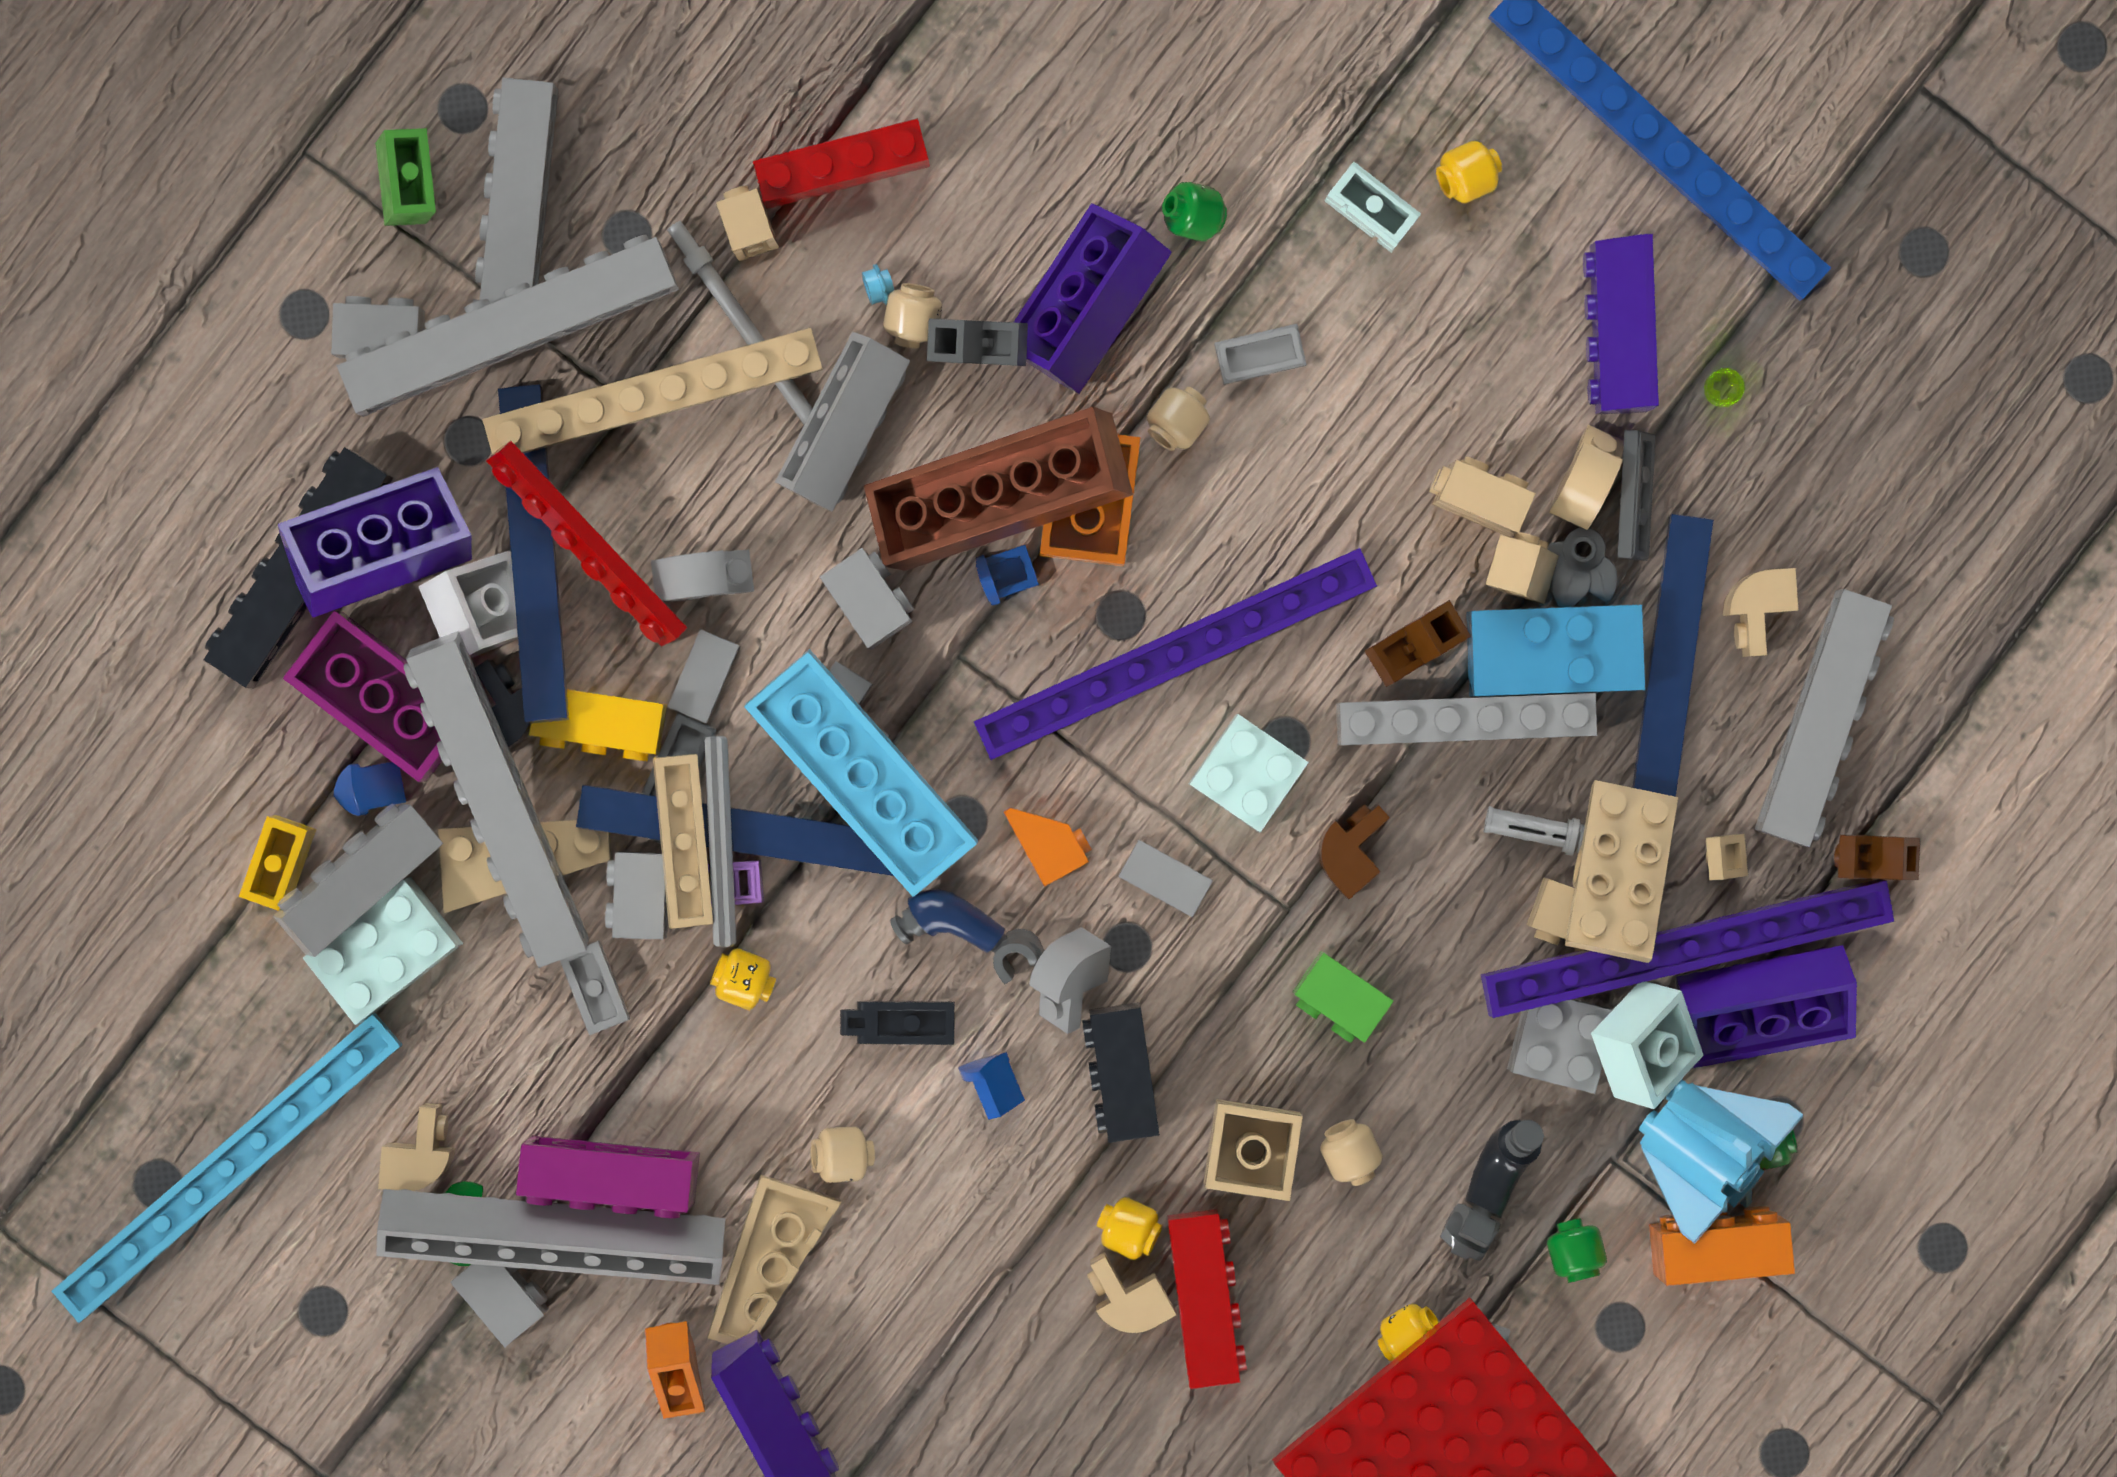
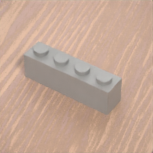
M852 331L775 483L833 512L836 504L844 498L847 492V483L855 467L865 458L867 444L874 430L884 421L887 413L886 407L891 397L903 384L906 377V368L910 360L877 341Z
M391 804L374 819L377 823L374 828L366 835L363 832L357 833L344 844L342 849L345 853L334 863L331 860H327L311 873L310 877L313 881L301 892L298 888L292 890L279 901L278 906L281 909L273 915V918L306 955L316 957L443 844L411 805L400 804L397 807L395 804Z

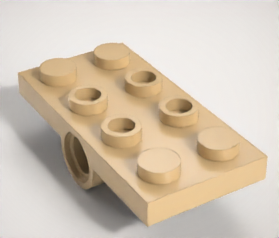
M1597 780L1593 782L1582 845L1579 849L1574 868L1573 887L1575 888L1565 946L1646 963L1652 960L1678 797Z

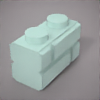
M1355 162L1350 165L1325 199L1326 203L1371 238L1378 237L1377 242L1391 253L1421 215L1420 212Z

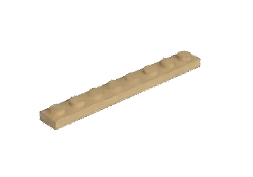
M808 328L482 420L492 455L510 440L522 453H527L822 371L823 368L812 329Z

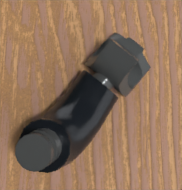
M1510 1121L1490 1136L1479 1156L1465 1201L1473 1207L1470 1208L1458 1203L1450 1213L1442 1229L1440 1237L1452 1248L1451 1253L1465 1260L1470 1257L1481 1261L1484 1258L1501 1226L1500 1222L1492 1219L1491 1216L1502 1218L1521 1175L1541 1153L1544 1134L1540 1125L1535 1121Z

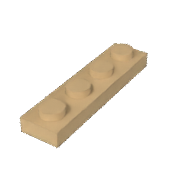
M697 754L653 758L669 928L713 924Z

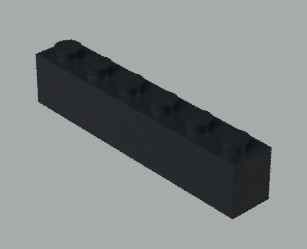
M344 447L341 453L334 451L323 466L322 472L326 475L317 488L311 486L302 497L298 506L302 509L299 516L388 485L393 480V477L351 449ZM280 533L275 540V543L279 546L270 559L264 557L255 568L252 578L256 581L248 593L241 592L231 604L228 613L232 617L224 629L218 627L205 645V649L209 652L203 660L245 688L254 689L307 610L306 603L296 584Z

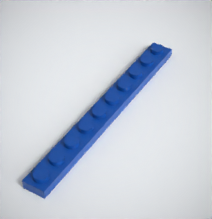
M1503 0L1489 15V20L1799 301L1803 300L1831 269L1827 263L1537 0Z

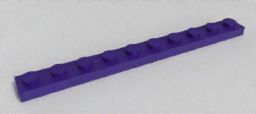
M1358 548L973 722L990 760L995 759L1377 587V584L1361 549Z
M1877 879L1656 932L1653 957L1649 963L1589 950H1580L1480 975L1488 1015L1496 1018L1895 921L1887 880Z

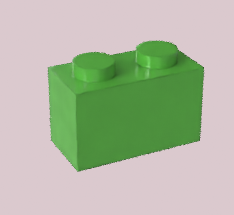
M427 128L384 130L375 143L384 225L427 224L436 212Z
M1323 951L1319 952L1292 991L1300 998L1296 1004L1297 1007L1315 1019L1322 1013L1335 1023L1331 1030L1349 1043H1352L1356 1037L1365 1043L1393 1003L1391 998Z

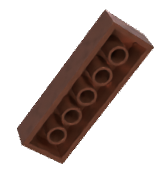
M1096 407L1081 410L864 485L882 562L885 567L907 571L1133 495L1113 414Z

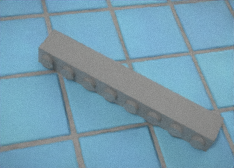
M647 235L635 237L623 244L625 250L610 256L608 251L595 253L584 259L585 266L569 271L568 267L558 268L545 274V282L533 287H529L528 283L513 286L504 291L506 297L493 303H490L488 299L473 302L464 307L465 314L450 320L449 315H442L427 321L424 324L426 330L410 335L409 331L399 332L385 339L386 346L370 351L369 347H363L346 354L345 358L347 361L336 366L355 413L362 417L678 291L679 287L660 241L657 237L649 240Z
M460 632L451 633L410 649L406 658L408 663L404 664L405 675L410 686L413 689L418 687L424 700V703L420 704L423 717L430 728L435 726L441 739L440 742H437L440 757L445 766L452 765L458 780L454 781L456 794L462 805L469 804L474 819L470 820L473 834L479 844L485 842L491 856L487 858L489 871L495 882L502 881L507 895L503 896L504 905L509 917L512 920L517 918L523 933L519 934L526 956L528 958L534 956L538 968L586 951L589 940L588 934Z
M383 1189L377 1227V1256L719 1285L725 1218L681 1214L680 1218H661L654 1216V1212L637 1211V1214H621L612 1212L611 1208L595 1207L594 1210H581L570 1208L569 1205L552 1203V1205L543 1206L528 1204L526 1201L498 1199L495 1197L483 1198L460 1196L451 1193L436 1194L413 1192L406 1189Z

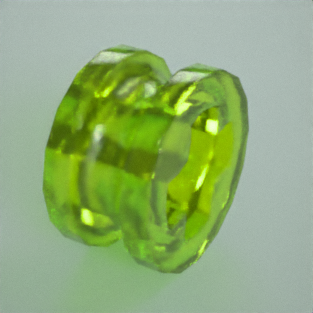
M1722 368L1711 373L1704 384L1706 399L1712 405L1720 408L1729 407L1737 403L1742 398L1745 390L1742 376L1736 370L1730 368ZM1721 376L1728 377V384L1735 386L1734 394H1727V399L1725 400L1720 398V391L1713 388L1714 382L1719 383L1721 381Z

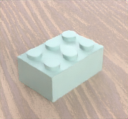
M409 877L399 882L316 957L306 955L303 957V960L351 1021L357 1025L381 1009L461 946L463 942L412 877Z

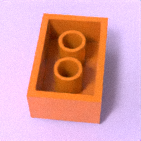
M1118 434L1134 495L1141 437ZM1133 495L1043 525L1040 556L1124 567Z
M1769 1207L1745 1208L1744 1215L1731 1216L1727 1212H1722L1695 1244L1680 1232L1673 1215L1660 1216V1223L1649 1224L1653 1274L1666 1286L1795 1274L1790 1222L1778 1215L1777 1212L1770 1211Z

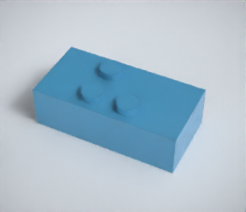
M1642 605L1466 612L1467 630L1471 635L1467 639L1469 697L1645 690Z

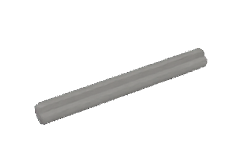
M725 736L706 737L704 742L713 943L717 947H730L736 944L728 740Z

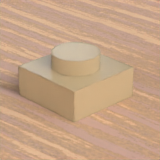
M1745 834L1706 838V863L1709 869V880L1748 876Z

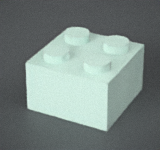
M1236 714L1188 784L1256 831L1261 832L1309 762L1241 715Z
M1647 981L1638 983L1591 1032L1613 1096L1651 1109H1655L1704 1056L1682 991Z

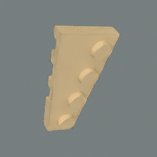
M577 820L540 822L562 875L612 860L610 832L576 827ZM471 827L438 829L439 839L443 842L439 849L444 913L506 894L502 881L495 882L489 871L487 858L491 856L485 842L480 844L477 842Z
M760 1175L707 1334L708 1339L730 1344L755 1330H758L760 1333L777 1306V1302L796 1276L799 1267L811 1248L818 1241L824 1227L842 1203L840 1199Z

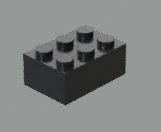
M1140 1003L1089 1009L1090 1019L1082 1020L1086 1049L1095 1048L1097 1060L1088 1062L1092 1091L1101 1090L1103 1103L1094 1104L1098 1133L1107 1132L1109 1143L1159 1136Z

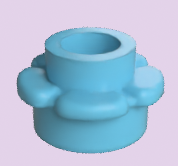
M873 264V269L862 272L867 296L871 305L880 302L887 305L888 295L894 291L888 269L880 271L879 266Z

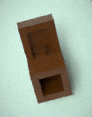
M1448 600L1390 634L1364 652L1384 685L1388 687L1470 638L1471 635L1451 601Z
M1366 804L1361 806L1346 820L1350 825L1346 831L1337 821L1332 820L1320 838L1319 860L1321 867L1329 880L1348 900L1381 872L1359 847L1363 841L1390 818L1379 805L1375 804L1371 809Z
M1840 834L1839 844H1837L1834 852V862L1838 869V878L1919 880L1920 838Z

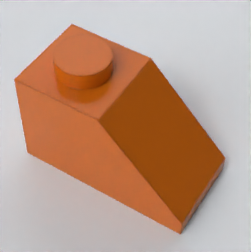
M1012 807L1004 811L1044 887L1089 862L1085 854L1090 852L1092 848L1081 828L1072 831L1067 823Z
M687 1321L665 1323L660 1326L645 1328L647 1369L663 1419L705 1412L696 1351Z

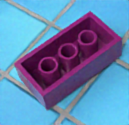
M334 610L283 679L418 782H427L441 764L442 759L437 747V742H440L441 739L435 726L430 728L425 722L420 704L424 703L423 697L418 687L413 689L410 686L405 675L404 664L408 663L407 660L347 614Z
M532 1135L521 1144L516 1195L527 1196L526 1203L533 1205L549 1206L552 1205V1201L567 1200L569 1201V1207L574 1209L594 1210L595 1205L606 1204L612 1205V1212L637 1214L638 1209L646 1208L655 1209L654 1216L680 1218V1213H687L695 1203L700 1152Z

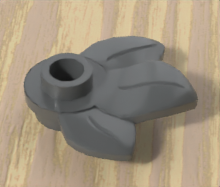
M1580 527L1570 532L1565 541L1549 543L1548 550L1559 555L1552 578V594L1560 608L1576 604L1586 596L1588 591L1603 601L1608 602L1612 599L1617 587V569L1611 560L1605 556L1606 544L1598 531L1592 528L1586 530ZM1586 541L1591 545L1592 552L1589 556L1584 557L1577 553L1576 546L1578 542Z

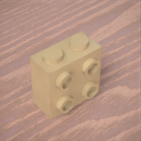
M1465 457L1461 461L1455 460L1448 467L1443 466L1441 469H1438L1429 489L1430 493L1435 494L1432 505L1507 537L1520 532L1536 494L1526 489L1529 484L1527 481L1507 473L1504 474V477H1496L1487 473L1489 468L1487 464L1470 457Z

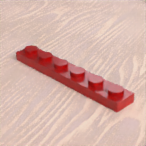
M511 440L486 460L492 467V473L502 485L511 487L522 499V505L525 510L533 517L541 519L552 530L551 535L557 544L566 550H570L581 561L583 571L593 580L600 581L611 593L610 597L613 603L621 610L629 612L640 624L639 628L645 637L662 647L676 640L687 629L685 624Z

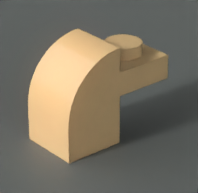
M1588 425L1582 434L1572 464L1559 484L1549 513L1588 530L1601 509L1623 461L1621 457L1624 441Z
M1796 568L1764 570L1749 574L1740 579L1729 591L1724 603L1723 616L1740 615L1741 623L1735 624L1734 637L1736 648H1742L1743 657L1767 655L1764 613L1798 611Z
M425 1103L419 1107L416 1145L388 1142L382 1146L378 1189L416 1191L429 1186L448 1170L454 1159L456 1148L439 1147V1141L446 1140L448 1131V1116L442 1115V1104Z
M1105 1252L1090 1260V1266L1093 1271L1088 1273L1087 1276L1098 1296L1105 1293L1108 1296L1106 1300L1096 1305V1311L1102 1320L1111 1327L1127 1333H1139L1150 1330L1176 1316L1175 1308L1155 1272L1125 1288Z

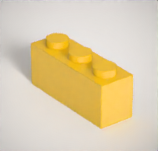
M567 689L569 720L532 723L529 735L540 737L539 745L564 749L565 741L582 743L581 752L606 755L607 747L624 750L623 758L648 762L649 754L658 755L660 753L667 704Z

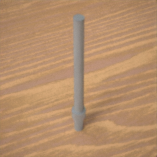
M681 220L669 227L667 231L685 255L683 261L692 274L697 273L747 345L765 341L712 266L713 258L706 248L698 246ZM792 379L775 383L804 425L813 409Z

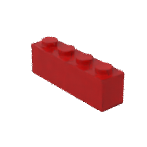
M918 118L753 161L763 203L767 209L930 167Z
M1217 1209L1167 1215L1189 1388L1196 1389L1240 1383L1239 1371L1247 1370L1244 1345L1235 1344L1234 1329L1242 1327L1239 1304H1230L1228 1287L1236 1286L1233 1261H1225L1223 1245L1231 1244L1228 1219H1219Z

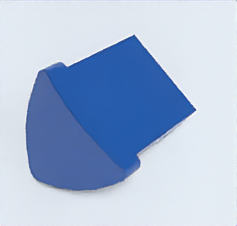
M1026 545L987 558L984 555L976 557L978 576L986 597L992 606L999 604L1000 598L1039 585Z
M393 762L360 767L358 763L348 765L339 775L333 792L338 803L346 811L357 816L368 814L369 809L406 803L400 767Z
M1007 1052L981 1058L958 1067L962 1079L966 1082H973L988 1120L1003 1116L1025 1101L1009 1063L1010 1059Z

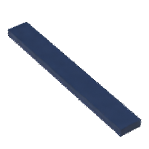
M540 384L498 388L500 414L543 402ZM547 447L523 453L550 481ZM506 487L524 720L526 724L569 720L555 540L551 535L552 530L541 519L530 515L523 507L522 499L511 487Z
M1676 514L1669 515L1632 788L1676 797L1714 520Z
M583 784L576 827L660 840L657 797L655 795ZM702 803L706 847L709 848L707 803ZM730 807L732 851L894 876L849 825Z

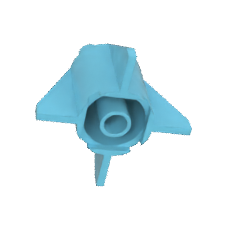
M1681 1080L1666 1096L1668 1102L1659 1113L1653 1110L1647 1115L1639 1128V1131L1644 1134L1640 1142L1641 1149L1679 1230L1685 1237L1695 1244L1722 1212H1728L1727 1203L1733 1207L1739 1203L1745 1208L1749 1207L1752 1203V1188L1764 1173L1759 1165L1763 1156L1770 1161L1772 1160L1775 1149L1803 1118L1801 1112L1787 1103L1697 1086Z

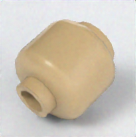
M903 283L901 284V289L894 290L889 294L883 326L887 333L896 337L895 344L917 349L920 348L921 342H928L929 319H940L942 312V303L940 299L934 296V289L917 284Z
M1186 387L1185 390L1179 388L1166 389L1147 415V421L1150 426L1148 429L1149 435L1157 443L1170 451H1174L1176 448H1190L1210 421V416L1204 407L1207 403L1206 399L1191 387Z
M1350 1119L1339 1122L1325 1131L1324 1135L1326 1138L1321 1143L1320 1151L1331 1175L1336 1181H1351L1353 1186H1358L1375 1177L1374 1170L1381 1164L1383 1156L1371 1129L1366 1124L1356 1123L1355 1120Z
M855 1126L823 1129L818 1139H813L811 1142L810 1157L812 1170L814 1173H819L821 1178L827 1183L859 1181L864 1178L867 1166L874 1165L875 1150L873 1141H866L862 1130Z

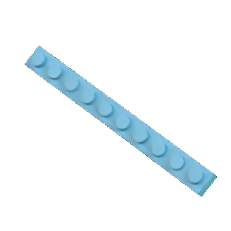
M376 1013L372 1014L51 1292L78 1323L82 1322L403 1044Z

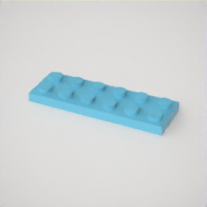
M810 649L745 704V709L912 897L917 895L977 845L978 839Z

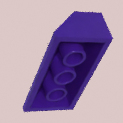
M1091 203L1013 322L1028 323L1026 362L1054 381L1080 394L1150 285L1160 273L1172 251L1144 228Z
M1653 234L1598 240L1589 246L1590 252H1584L1583 254L1584 277L1591 278V294L1585 295L1584 301L1586 320H1592L1593 337H1587L1586 339L1587 362H1594V379H1589L1587 386L1589 405L1595 404V415L1646 413L1659 406Z
M438 467L278 523V530L296 584L312 618L472 560V535Z
M1843 945L1820 948L1789 956H1778L1752 963L1736 964L1704 972H1693L1676 977L1677 990L1682 991L1704 1055L1693 1068L1856 1038L1857 982Z
M755 1330L712 1352L711 1379L764 1476L836 1477L835 1472L839 1470L838 1463L830 1448L827 1447L822 1450L815 1436L820 1434V1431L812 1414L809 1411L802 1413L796 1399L800 1398V1394L790 1375L783 1377L776 1363L781 1360L771 1339L763 1341L758 1330Z

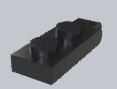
M857 1001V1009L840 1010V1035L857 1036V1044L954 1045L955 1001Z

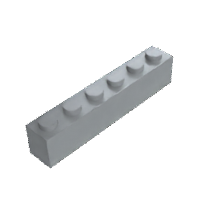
M502 77L501 89L495 88L493 114H499L497 131L490 132L488 154L494 157L493 173H486L484 182V198L490 199L488 215H482L480 222V240L486 241L484 258L478 257L475 270L476 283H481L480 300L488 299L490 303L505 298L504 291L513 286L528 283L529 287H533L539 284L558 100V88L552 82Z
M1846 589L1835 591L1754 830L1805 847H1810L1812 840H1819L1826 818L1821 816L1826 800L1832 801L1839 784V777L1834 776L1840 760L1845 761L1851 750L1853 737L1848 736L1852 722L1853 720L1859 721L1866 705L1867 698L1862 696L1866 681L1874 679L1879 667L1880 657L1875 655L1880 640L1886 641L1893 626L1894 617L1889 616L1892 605Z
M1596 693L1336 703L1338 745L1597 736Z

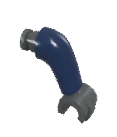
M941 889L922 890L914 897H909V907L902 911L903 917L901 918L896 915L890 919L894 932L904 944L914 941V934L919 937L924 933H928L931 936H935L938 933H950L986 953L994 952L993 966L1004 985L1013 980L1015 969L1006 957L1007 954L1012 952L1023 954L1027 958L1029 965L1035 966L1045 951L1040 939L1033 932L1026 929H1013L1004 934L1005 928L983 911L956 894Z

